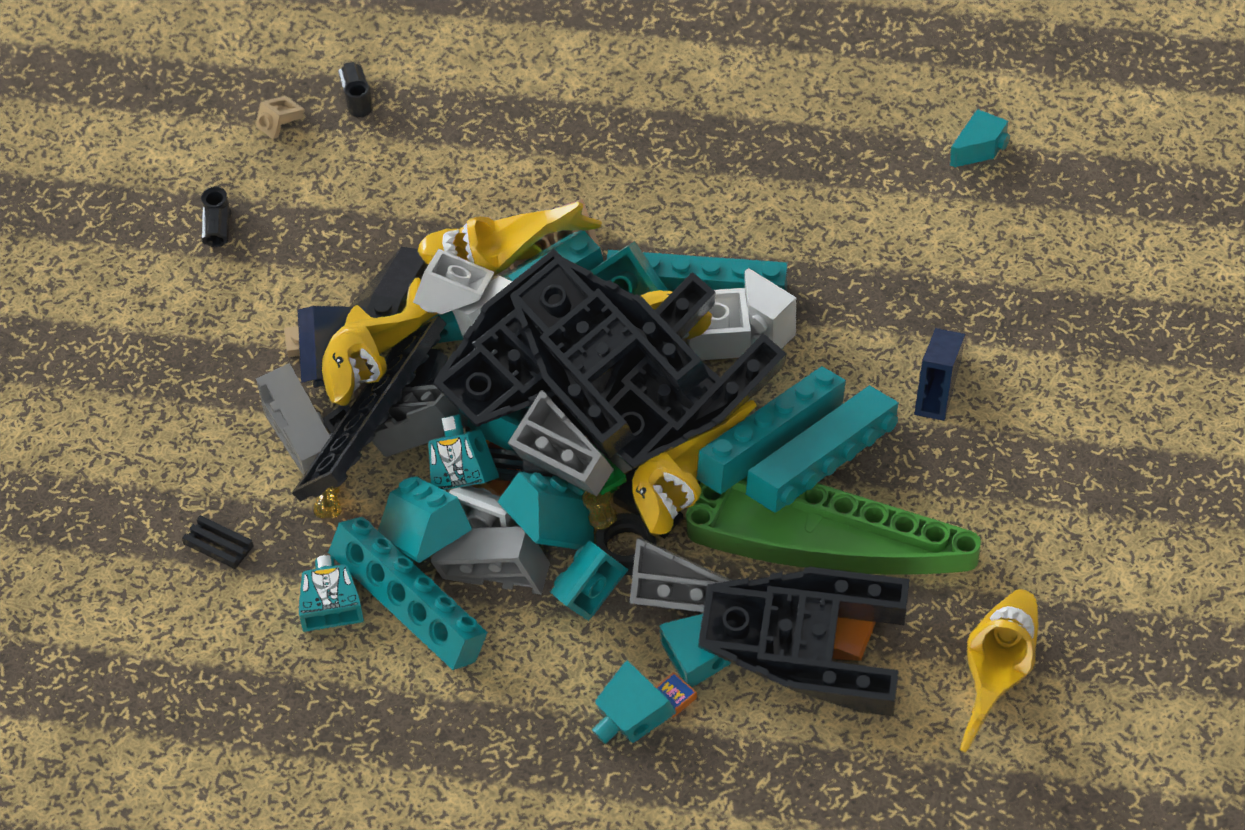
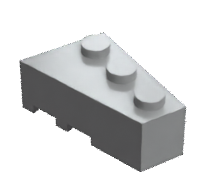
M288 363L256 378L265 417L304 476L333 433L329 434L327 432L321 414L316 412L292 366Z
M542 389L508 442L522 459L595 496H598L614 470L602 454Z
M518 525L512 527L473 528L465 535L434 553L431 559L432 564L442 579L483 585L484 580L503 583V589L512 590L514 585L531 587L533 588L532 593L542 595L550 562L539 544L535 543Z
M637 538L629 603L703 612L707 585L731 581V579L643 538Z

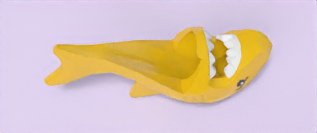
M581 202L552 210L525 213L498 220H492L488 217L470 218L462 228L443 229L429 234L420 242L417 252L424 262L429 264L437 250L441 249L494 272L493 276L510 267L516 260L530 259L542 252L534 243L546 234L562 230L598 229L602 226V222L582 215L583 204Z
M419 277L415 278L409 286L407 304L401 313L373 318L356 305L349 312L345 325L332 336L322 358V375L327 395L333 404L340 406L348 405L353 392L360 386L361 382H379L387 370L385 358L379 354L399 343L416 331L427 320L438 314L436 312H427L419 305L413 303L421 282ZM365 362H367V364L374 365L371 369V372L369 371Z
M748 400L717 426L673 449L669 448V451L660 453L637 468L632 479L633 497L643 522L653 536L671 531L673 520L678 514L677 512L691 507L697 502L701 495V487L697 482L699 450L744 420L756 407L754 400Z
M1015 590L994 606L969 634L967 639V660L975 683L976 698L971 711L972 715L960 746V750L964 753L970 748L997 700L1005 692L1019 684L1035 665L1038 606L1035 596L1027 590Z

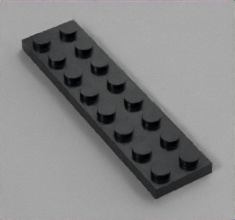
M439 315L423 323L416 331L391 348L385 357L387 370L379 382L366 384L292 491V494L300 502L311 496L317 498L330 487L335 489L348 478L346 474L348 469L362 457L361 450L376 436L374 433L375 429L389 417L388 410L402 398V389L416 377L414 372L428 359L429 355L427 352L441 340L440 333L446 326V322Z

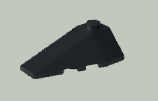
M401 247L349 307L356 305L366 307V313L373 318L401 313L407 304L409 286L415 278L419 277L421 280L427 264L417 252L418 249Z

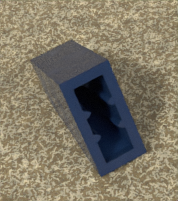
M310 306L298 309L301 383H313V388H325L322 375L323 355L332 336L345 325L347 316L353 307Z
M935 328L922 360L914 415L945 421L962 360L965 334Z

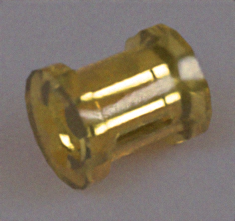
M340 486L335 489L330 487L316 498L313 512L317 517L322 519L333 518L341 514L342 506L338 501Z
M587 491L583 494L582 500L584 506L589 508L590 514L588 519L591 526L596 529H605L616 522V510L611 508L610 491L603 495L598 494V496Z

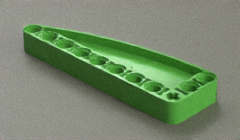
M748 476L722 494L717 493L701 482V495L697 502L688 508L686 513L687 536L692 542L720 551L801 568L816 567L865 574L909 575L965 572L973 570L979 564L981 540L976 533L816 483L811 490H806L799 495L793 503L784 506L774 513L746 495Z

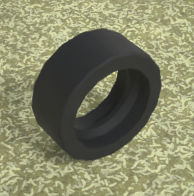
M620 513L610 516L601 523L596 531L595 543L628 569L625 575L631 576L633 575L635 554L628 556L611 552L607 547L609 539L617 534L628 532L640 535L643 539L657 545L656 536L649 532L641 516L634 513Z

